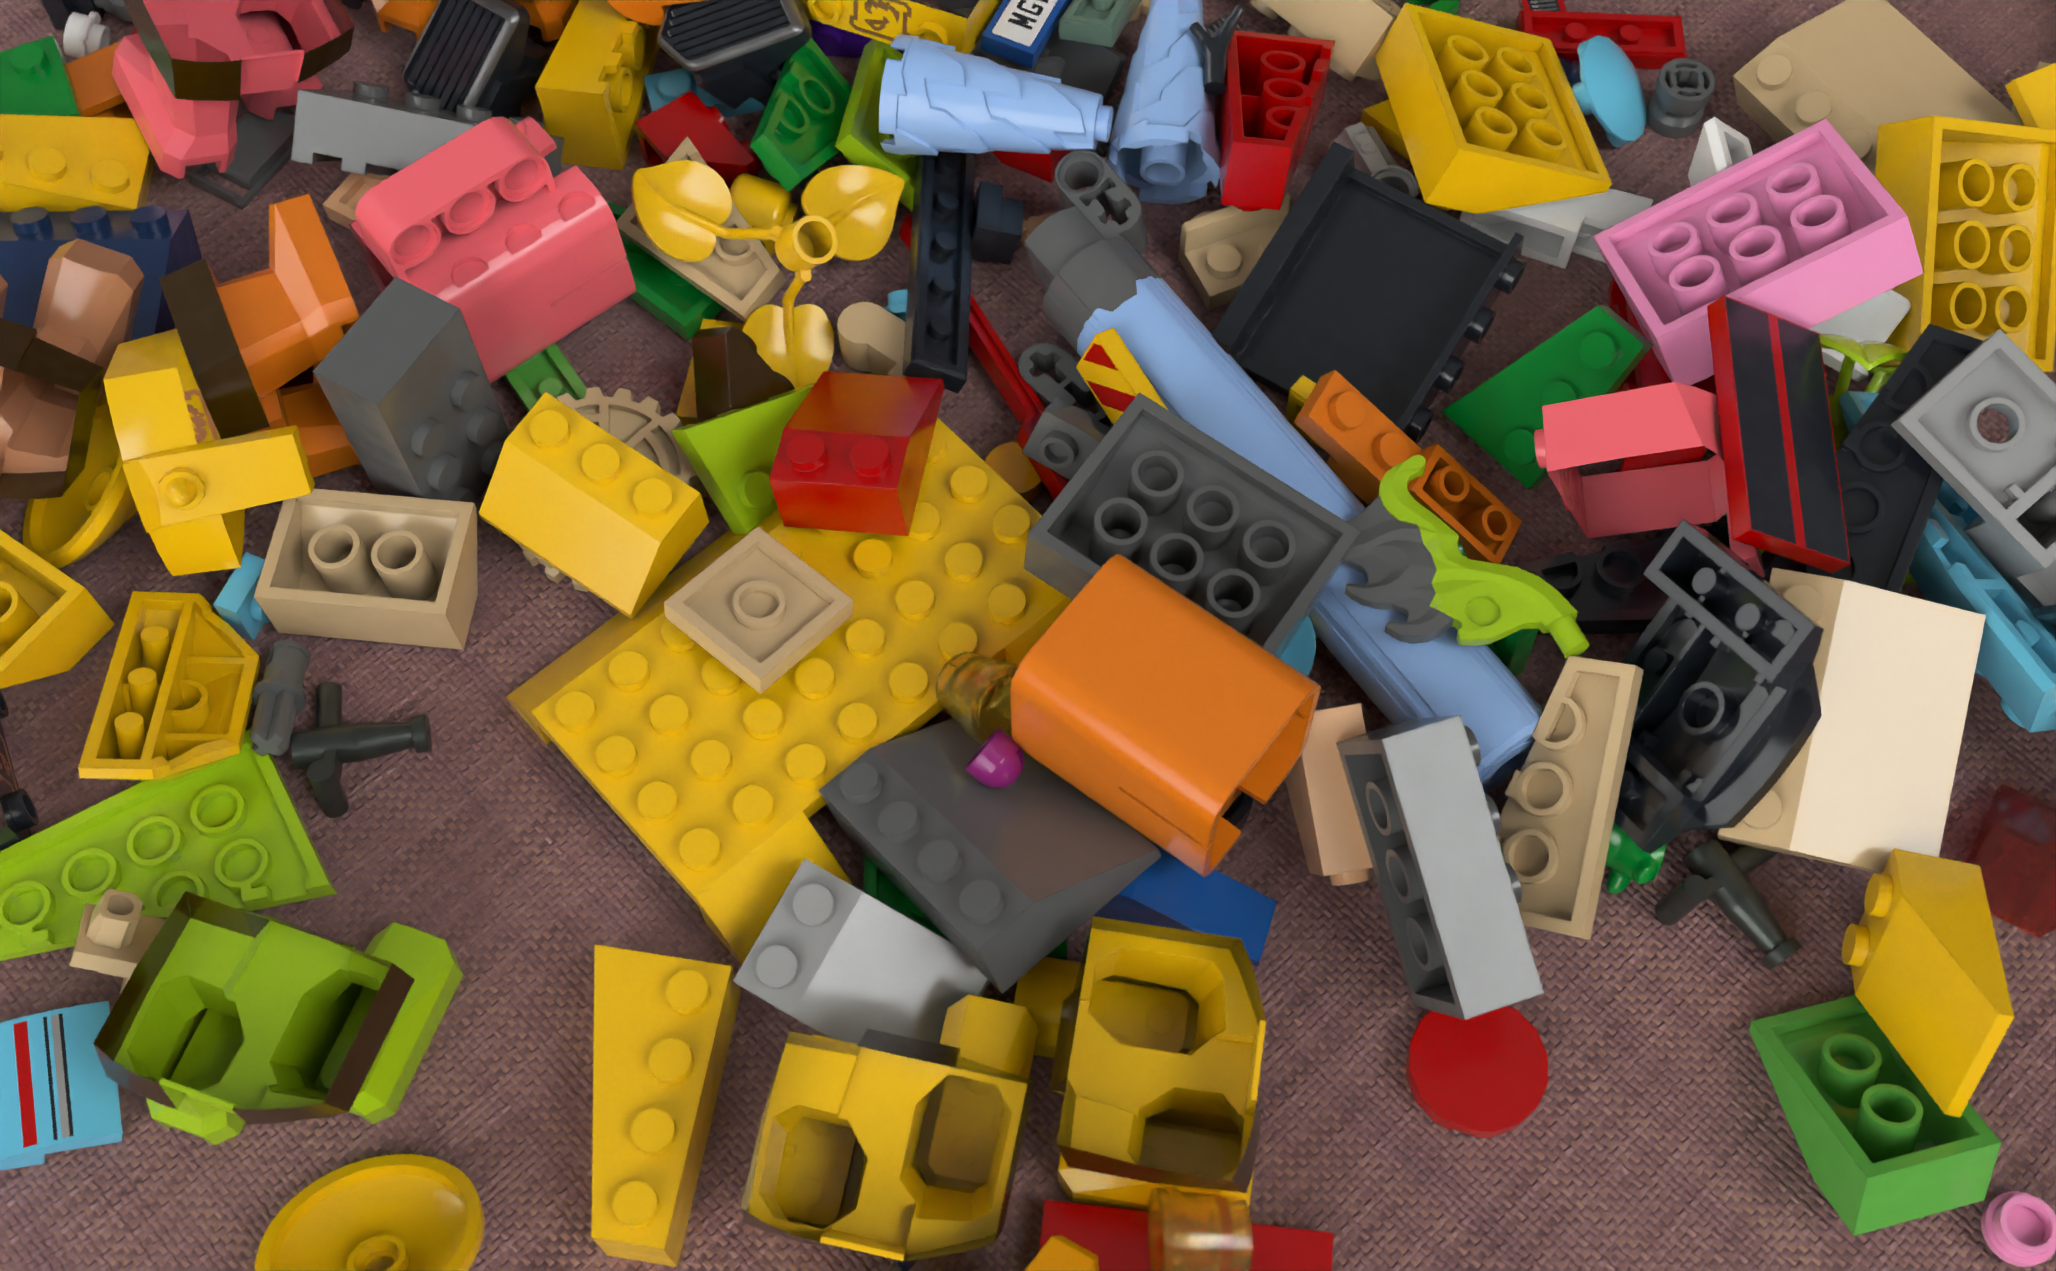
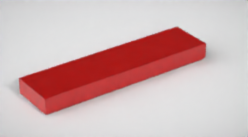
M1044 1200L1039 1252L1051 1236L1061 1235L1098 1256L1099 1271H1332L1334 1233Z

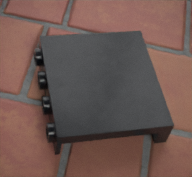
M1333 142L1212 332V336L1249 377L1288 398L1290 388L1302 375L1317 384L1321 376L1336 370L1410 439L1418 444L1433 420L1435 412L1431 411L1429 407L1439 391L1449 394L1461 376L1465 367V361L1461 360L1460 357L1470 341L1480 344L1488 333L1496 316V312L1491 307L1501 291L1510 295L1520 281L1527 262L1521 260L1524 236L1516 232L1509 244H1506L1356 169L1354 151Z

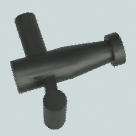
M323 682L316 687L315 729L293 731L290 737V747L296 770L307 769V776L323 813L327 817L337 818L344 815L349 808L347 797L340 782L344 763L365 761L415 748L416 753L431 752L432 737L427 714L412 715L411 722H359L342 725V687L335 682Z
M1712 837L1682 859V862L1693 875L1685 878L1655 906L1657 919L1665 925L1672 926L1678 923L1702 901L1712 898L1725 916L1765 954L1760 960L1769 971L1803 947L1795 936L1787 939L1758 890L1745 876L1778 855L1779 852L1741 845L1728 854L1716 838Z

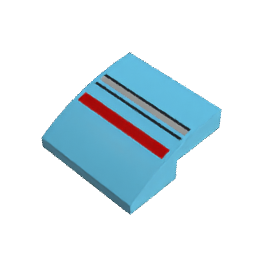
M109 1001L55 1009L0 1023V1171L45 1164V1154L122 1142L118 1085L106 1076L93 1044L110 1014Z

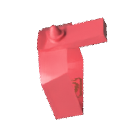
M1671 382L1542 406L1544 429H1538L1534 432V445L1538 465L1540 468L1547 469L1548 475L1562 496L1565 510L1571 511L1587 539L1677 527L1683 519L1692 524L1716 522L1727 511L1730 550L1747 562L1749 568L1760 577H1765L1760 549L1732 539L1718 404L1715 394L1694 386ZM1705 446L1716 453L1715 456L1707 461L1590 476H1581L1576 467L1619 458Z

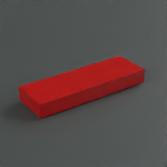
M1519 10L1515 23L1516 31L1550 39L1562 66L1580 67L1578 46L1580 43L1596 35L1608 37L1621 47L1635 69L1661 70L1666 63L1674 59L1687 58L1681 16Z

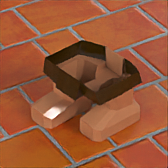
M79 238L61 245L48 261L33 328L3 319L8 283L0 274V498L45 499L62 497L85 468L96 405L102 396L106 394L103 379L117 345L132 339L145 275L131 256Z

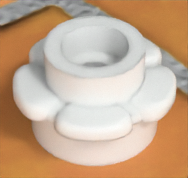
M91 11L89 16L73 12L69 16L63 36V49L66 55L81 58L109 46L110 29L107 26L100 25L101 17L97 12Z

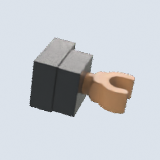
M981 181L974 197L972 259L1010 265L1019 242H1022L1024 247H1026L1024 242L1033 230L1054 213H1045L1039 217L1030 216L1027 219H1023V201L1002 197V185Z

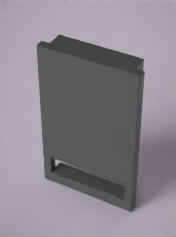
M276 109L273 120H266L249 112L236 125V151L234 160L227 171L219 173L215 165L216 162L205 163L196 173L189 175L190 184L243 210L291 159L295 119ZM208 171H211L249 190V192L241 198L240 195L204 178Z

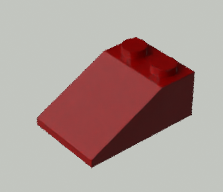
M823 371L784 427L769 477L784 526L909 536L945 388L943 379Z

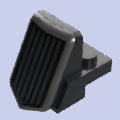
M439 0L406 65L402 67V82L407 93L428 95L441 99L439 109L456 112L457 105H468L491 110L492 117H505L509 119L510 117L520 116L524 96L537 93L535 85L550 55L546 53V50L540 44L527 40L530 23L529 13L514 0Z
M706 0L669 5L661 23L657 43L684 69L693 73L699 88L735 110L750 97L767 106L786 60L810 40L812 28L802 0Z

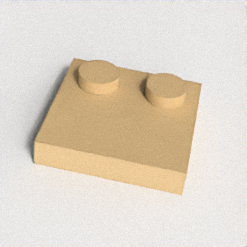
M757 526L664 602L665 618L757 692L762 694L852 616L853 599Z

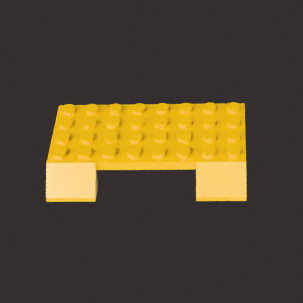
M937 417L909 536L785 527L778 508L757 525L853 599L852 616L762 694L757 692L665 618L664 602L747 535L733 534L730 529L667 576L633 620L619 612L506 696V698L546 745L552 741L693 899L699 906L707 927L742 965L804 858L852 885L850 879L808 820V818L826 805L818 790L870 748L916 732L1004 659L1005 681L1008 684L1029 650L1072 600L1024 569L1028 533L1042 515Z

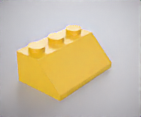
M547 392L541 396L506 438L479 511L481 519L632 620L709 523L700 492Z
M0 530V689L70 671L115 623L85 587Z

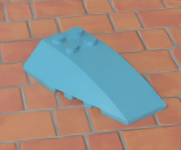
M1846 391L1838 399L1849 433L1879 393ZM1943 480L1909 572L1928 601L1986 615L1975 673L1985 677L2002 698L2000 705L2005 714L2014 723L2026 728L2029 733L2056 730V630L2048 622L2034 617L2033 607L1994 568L1964 532L1963 529L1975 520L1979 514Z

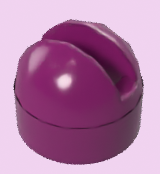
M999 727L978 749L964 770L989 788H1006L1016 782L1024 767L1023 750L1010 735Z

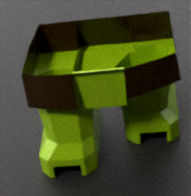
M185 891L138 962L93 1044L106 1076L121 1086L146 1097L152 1119L166 1128L170 1129L173 1127L201 1137L213 1145L220 1144L239 1135L245 1123L274 1124L324 1118L350 1112L361 1116L366 1122L374 1125L395 1115L463 977V972L456 954L444 939L393 922L375 935L366 950L361 952L354 949L355 945L274 917L245 912Z

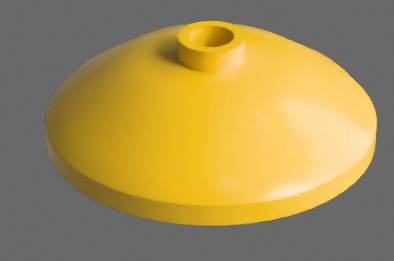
M106 394L102 396L96 405L83 471L62 497L29 499L23 524V545L57 569L82 560L108 541L120 529L123 523L137 512V507L122 466L123 459Z
M392 1154L364 1159L341 1167L314 1181L294 1196L279 1211L261 1239L256 1254L255 1271H468L479 1252L483 1240L485 1218L482 1204L471 1180L458 1168L443 1160L416 1154Z

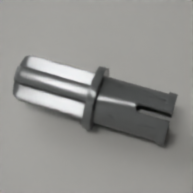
M289 640L277 641L274 643L273 648L271 646L268 648L263 679L257 683L252 692V702L256 710L249 737L253 741V751L261 756L268 753L280 756L287 751L295 717L302 712L306 704V694L302 688L305 672L310 662V653L302 644Z

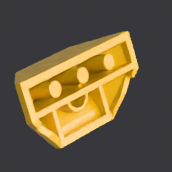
M132 591L78 766L80 778L175 781L240 754L252 704V692L256 686L260 668L259 655L227 622L212 612V606L200 593Z

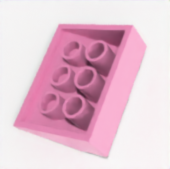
M1827 119L1593 236L1599 251L1646 339L1653 344L1651 348L1672 382L1690 386L1714 375L1707 306L1723 295L1809 329L1923 274L1907 214Z

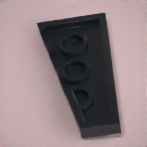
M1727 515L1722 516L1716 522H1713L1712 525L1700 527L1708 531L1730 549ZM1677 527L1662 530L1658 538L1632 544L1626 538L1605 543L1601 551L1577 556L1571 551L1512 566L1539 576L1557 589L1578 611L1576 623L1583 634L1643 633L1669 598L1666 593L1643 575V573ZM1539 629L1537 635H1551L1550 632L1543 634Z

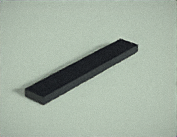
M938 151L937 156L916 155L902 375L907 377L943 379L944 389L959 393L967 381L976 153Z

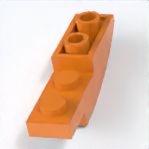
M1336 370L1321 376L1294 423L1331 455L1326 464L1346 487L1365 502L1371 504L1379 496L1380 482L1387 471L1413 455H1422L1426 460L1424 474L1408 483L1409 493L1418 503L1440 518L1459 535L1458 542L1462 545L1467 558L1500 564L1523 521L1438 443L1421 449Z

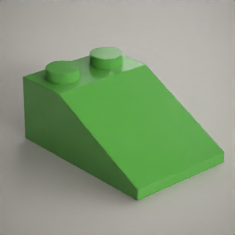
M1855 995L1751 1021L1749 1032L1812 1178L1853 1236L1985 1200L2001 1141L1969 1102L1960 1118L1945 1115Z

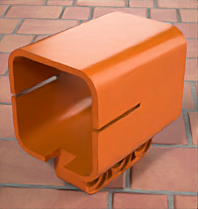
M1116 554L1090 579L1033 645L1017 668L1010 687L1012 739L1023 752L1204 878L1218 866L1241 836L1242 832L1222 817L1241 791L1265 805L1298 761L1308 740L1321 685L1123 555Z

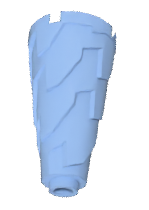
M1151 0L1148 17L1140 34L1137 50L1131 60L1124 94L1115 118L1110 145L1106 153V163L1126 185L1128 183L1140 188L1139 201L1172 205L1189 203L1207 196V183L1211 181L1214 184V188H1216L1220 179L1221 153L1216 137L1215 95L1204 91V54L1198 40L1189 29L1194 22H1199L1203 29L1207 31L1204 28L1202 0Z
M899 34L890 46L905 52L902 60L887 58L885 63L879 103V133L891 134L894 137L881 143L884 152L903 156L907 154L937 156L938 151L978 154L990 151L1050 154L1051 150L1095 151L1098 141L1108 142L1113 107L1103 105L1102 94L1061 84V79L1008 68L988 58L956 52V47L922 39L915 35Z

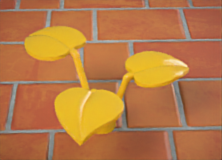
M676 160L654 167L639 168L632 176L631 192L634 211L642 230L658 250L675 260L683 262H700L705 260L714 250L716 235L728 240L771 239L775 241V252L778 260L785 268L795 272V277L783 295L782 307L767 304L755 309L746 319L741 331L755 342L757 353L769 367L786 377L793 384L794 388L797 389L815 383L823 371H828L834 353V333L826 313L814 304H803L794 307V300L804 283L811 280V269L829 261L833 256L846 261L859 262L875 256L883 249L893 230L897 204L905 181L893 173L869 166L841 165L830 167L816 174L806 184L801 196V204L807 216L784 228L779 225H774L770 228H727L722 226L728 219L732 209L729 189L724 179L715 170L695 161Z

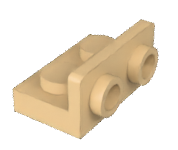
M1288 192L1280 210L1261 209L1249 212L1231 205L1214 212L1200 213L1183 223L1181 226L1178 260L1208 310L1233 301L1287 216L1291 198Z

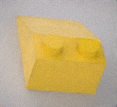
M1893 848L1882 874L1874 873L1869 879L1864 899L1865 911L1859 924L1851 923L1845 932L1842 943V961L1844 964L1851 965L1855 996L1945 1115L1960 1118L2014 1019L1982 873L1979 865Z

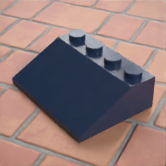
M149 205L129 211H107L100 206H88L76 211L48 212L42 207H28L16 212H0V274L8 283L3 319L33 328L49 259L61 245L79 238L131 256L145 276L131 341L175 328V323L159 278L203 259L189 210H165L161 206Z

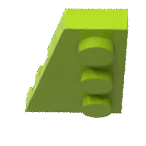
M872 39L864 46L835 147L844 154L852 165L878 168L903 178L905 183L899 201L913 211L916 155L907 154L903 156L884 152L881 143L884 140H891L894 135L879 133L880 92L886 59L902 60L903 55L897 49L890 47L891 44Z
M815 383L770 397L769 400L745 408L718 414L715 418L697 424H688L670 430L733 534H748L778 508L769 477L784 427Z

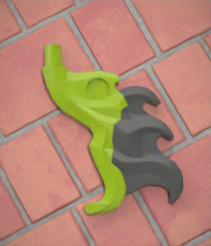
M1413 455L1387 471L1380 482L1379 496L1364 511L1353 519L1346 521L1359 529L1361 533L1341 564L1348 565L1363 573L1367 583L1365 585L1347 584L1345 594L1361 605L1374 609H1392L1405 614L1408 617L1406 622L1389 621L1385 626V633L1398 641L1411 644L1425 643L1440 637L1448 629L1454 627L1458 630L1456 640L1459 646H1477L1491 644L1521 629H1539L1543 634L1550 632L1567 659L1569 656L1580 655L1589 647V642L1576 623L1578 611L1557 589L1545 580L1518 567L1471 560L1461 554L1458 549L1459 535L1440 518L1418 503L1408 491V483L1424 474L1426 460L1422 455Z

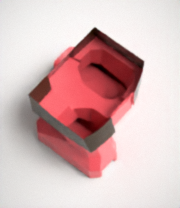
M123 0L138 33L123 37L114 52L112 76L161 171L181 179L184 178L186 166L216 162L215 165L219 173L227 171L235 156L237 145L236 116L240 95L249 112L266 120H273L277 107L297 105L298 89L322 90L323 84L317 73L350 51L355 25L341 0Z

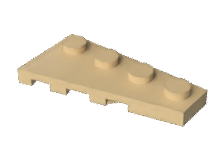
M1569 656L1532 734L1535 742L1521 771H1515L1505 792V795L1509 797L1500 814L1501 832L1497 835L1504 861L1514 869L1520 882L1522 900L1517 905L1524 926L1587 940L1591 939L1644 672L1643 669L1636 665Z

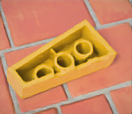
M579 0L535 85V89L544 115V130L548 134L564 137L562 164L623 171L636 128L635 122L638 121L647 92L644 76L652 74L660 45L657 43V37L661 26L634 21L614 9L607 0Z
M0 114V212H16L28 207H42L48 212L76 211L88 206H100L107 211H129L146 206L155 159L134 118Z
M594 944L591 1238L607 1256L678 1267L742 993L740 986L733 982L735 974L730 965Z

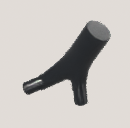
M1241 5L1235 6L1215 37H1211L1199 22H1194L1189 28L1198 40L1204 54L1203 87L1204 91L1208 94L1219 95L1226 90L1227 60L1231 40L1238 22L1246 11Z

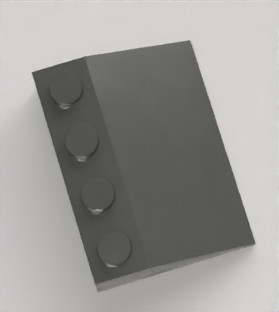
M1139 392L1028 533L1024 569L1073 600L1111 557L1121 554L1280 658L1358 539L1361 531Z
M990 704L870 748L818 791L845 835L1003 994L1157 861L1161 854L1159 849L1141 833L1025 752H1023L1024 767L1016 782L1006 788H989L965 771L964 768L970 759L996 729L1000 727L1012 737L1011 721L994 711Z

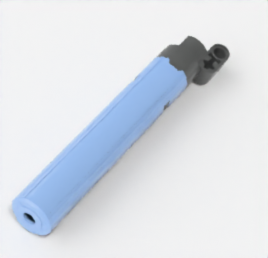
M1079 150L1065 155L1058 162L1055 169V181L1063 209L1046 218L1024 242L1034 274L1048 289L1043 298V313L1081 357L1096 334L1114 328L1170 412L1344 521L1353 519L1366 508L1230 354H1227L1220 347L1207 328L1142 256L1148 245V236L1141 203L1132 190L1105 160L1095 152ZM1092 186L1087 190L1077 191L1083 187ZM1111 214L1112 221L1107 222V217ZM1341 564L1308 615L1317 637L1389 722L1394 725L1410 719L1461 715L1464 726L1472 730L1480 748L1481 762L1477 770L1484 794L1524 765L1535 742L1532 734L1544 711L1539 703L1487 645L1459 646L1456 640L1458 630L1454 627L1448 629L1440 637L1425 643L1411 644L1401 642L1386 634L1385 626L1389 621L1406 622L1408 617L1392 609H1374L1350 599L1345 594L1346 585H1365L1367 579L1358 570Z

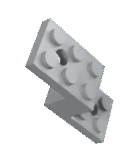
M1999 329L1978 345L1899 416L1891 426L1979 514L1963 530L1994 568L2033 608L2055 605L2056 384ZM1982 409L1998 410L2007 418L2009 435L2003 443L1989 442L1979 433L1977 418ZM2049 623L2056 630V624Z

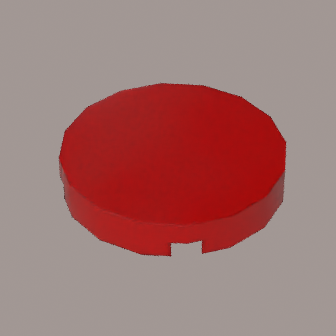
M1505 1006L1466 1020L1431 1010L1420 1020L1408 1046L1406 1078L1416 1103L1436 1124L1452 1132L1455 1129L1461 1133L1472 1134L1471 1137L1491 1138L1515 1130L1537 1109L1548 1084V1054L1537 1030L1513 1007Z

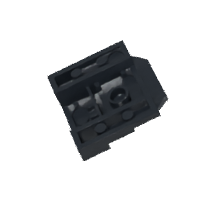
M1684 519L1643 573V575L1666 593L1669 598L1621 662L1636 665L1643 669L1644 672L1614 822L1642 851L1650 854L1670 842L1683 831L1735 827L1763 799L1784 774L1822 716L1813 663L1824 629L1784 598L1782 593L1750 569L1747 562L1708 531Z

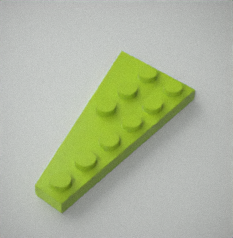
M250 728L245 731L240 754L175 781L144 780L0 851V961L74 947L86 903L97 905L108 889L136 894L143 901L141 915L167 920L171 909L177 905L185 891L245 912L335 895L337 892L273 755L268 753L261 756L253 751V741L249 737Z

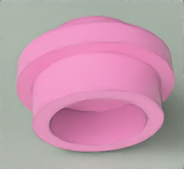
M2010 1191L1993 1198L1984 1208L1981 1217V1229L1984 1239L1990 1249L2005 1262L2019 1267H2032L2045 1262L2055 1253L2056 1214L2043 1200L2028 1193Z

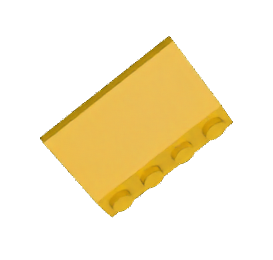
M1405 2L1376 53L1375 60L1425 203L1441 210L1454 209L1472 214H1481L1606 193L1613 183L1550 39Z
M1936 115L1878 125L1875 177L1907 214L1923 269V274L1891 289L1909 299L1911 309L1884 343L1910 351L1929 324L1983 341L1992 333L2001 329L2043 372H2053L2056 337V130ZM1887 361L1878 366H1899L1901 362Z

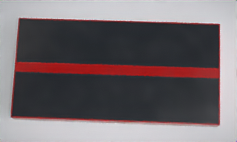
M1723 295L1707 306L1732 539L1834 573L1850 565L1851 562L1822 347L1819 338L1820 333Z

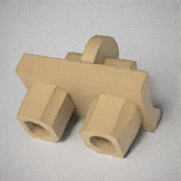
M108 889L97 905L86 903L69 966L122 977L121 994L138 962L166 920L141 915L143 901L136 894Z

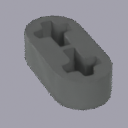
M1039 343L1028 347L1020 355L1018 362L1019 373L1025 382L1032 387L1045 408L1050 405L1054 397L1061 399L1071 406H1076V402L1084 408L1095 404L1097 406V413L1093 414L1091 411H1084L1108 427L1111 426L1110 419L1076 368L1078 361L1067 351L1056 344ZM1038 368L1044 374L1036 378L1034 377V370ZM1052 368L1055 370V380L1045 374Z

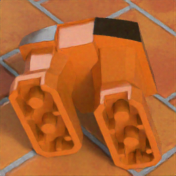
M309 193L269 204L268 269L219 284L206 259L203 258L159 278V282L192 373L220 438H230L297 425L301 444L308 459L310 473L314 478L356 464H362L314 373L313 383L279 389V387L312 365L314 371L357 322L360 316ZM283 500L264 505L282 504Z

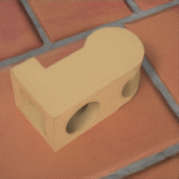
M858 302L845 308L839 315L837 322L843 361L850 368L857 371H870L873 375L904 376L902 375L905 322L872 302Z

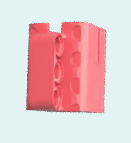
M529 116L515 125L510 119L505 117L487 119L381 181L363 194L355 210L356 220L349 223V228L380 293L385 290L395 277H398L460 308L490 384L636 292L635 282L629 262L626 259L627 256L617 222L607 202L594 184L576 165L555 177L552 176L549 164L544 157L557 149L556 142Z

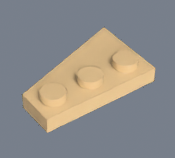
M688 136L665 162L690 160L708 166ZM732 201L731 213L722 226L727 228H751ZM633 202L616 221L621 235L744 322L755 309L767 305L787 281L759 239L728 240L716 235L714 250L708 258L700 262H683L665 255L653 245L638 222Z

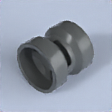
M1674 59L1666 63L1659 72L1655 84V92L1651 95L1646 107L1648 126L1654 132L1673 139L1685 138L1693 134L1700 125L1704 115V107L1709 102L1715 89L1716 80L1712 71L1706 65L1693 59Z

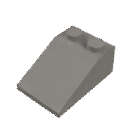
M805 858L733 980L734 983L830 1038L859 1043L867 1028L938 1044L940 1043L947 1008L968 994L981 997L990 982L953 943Z

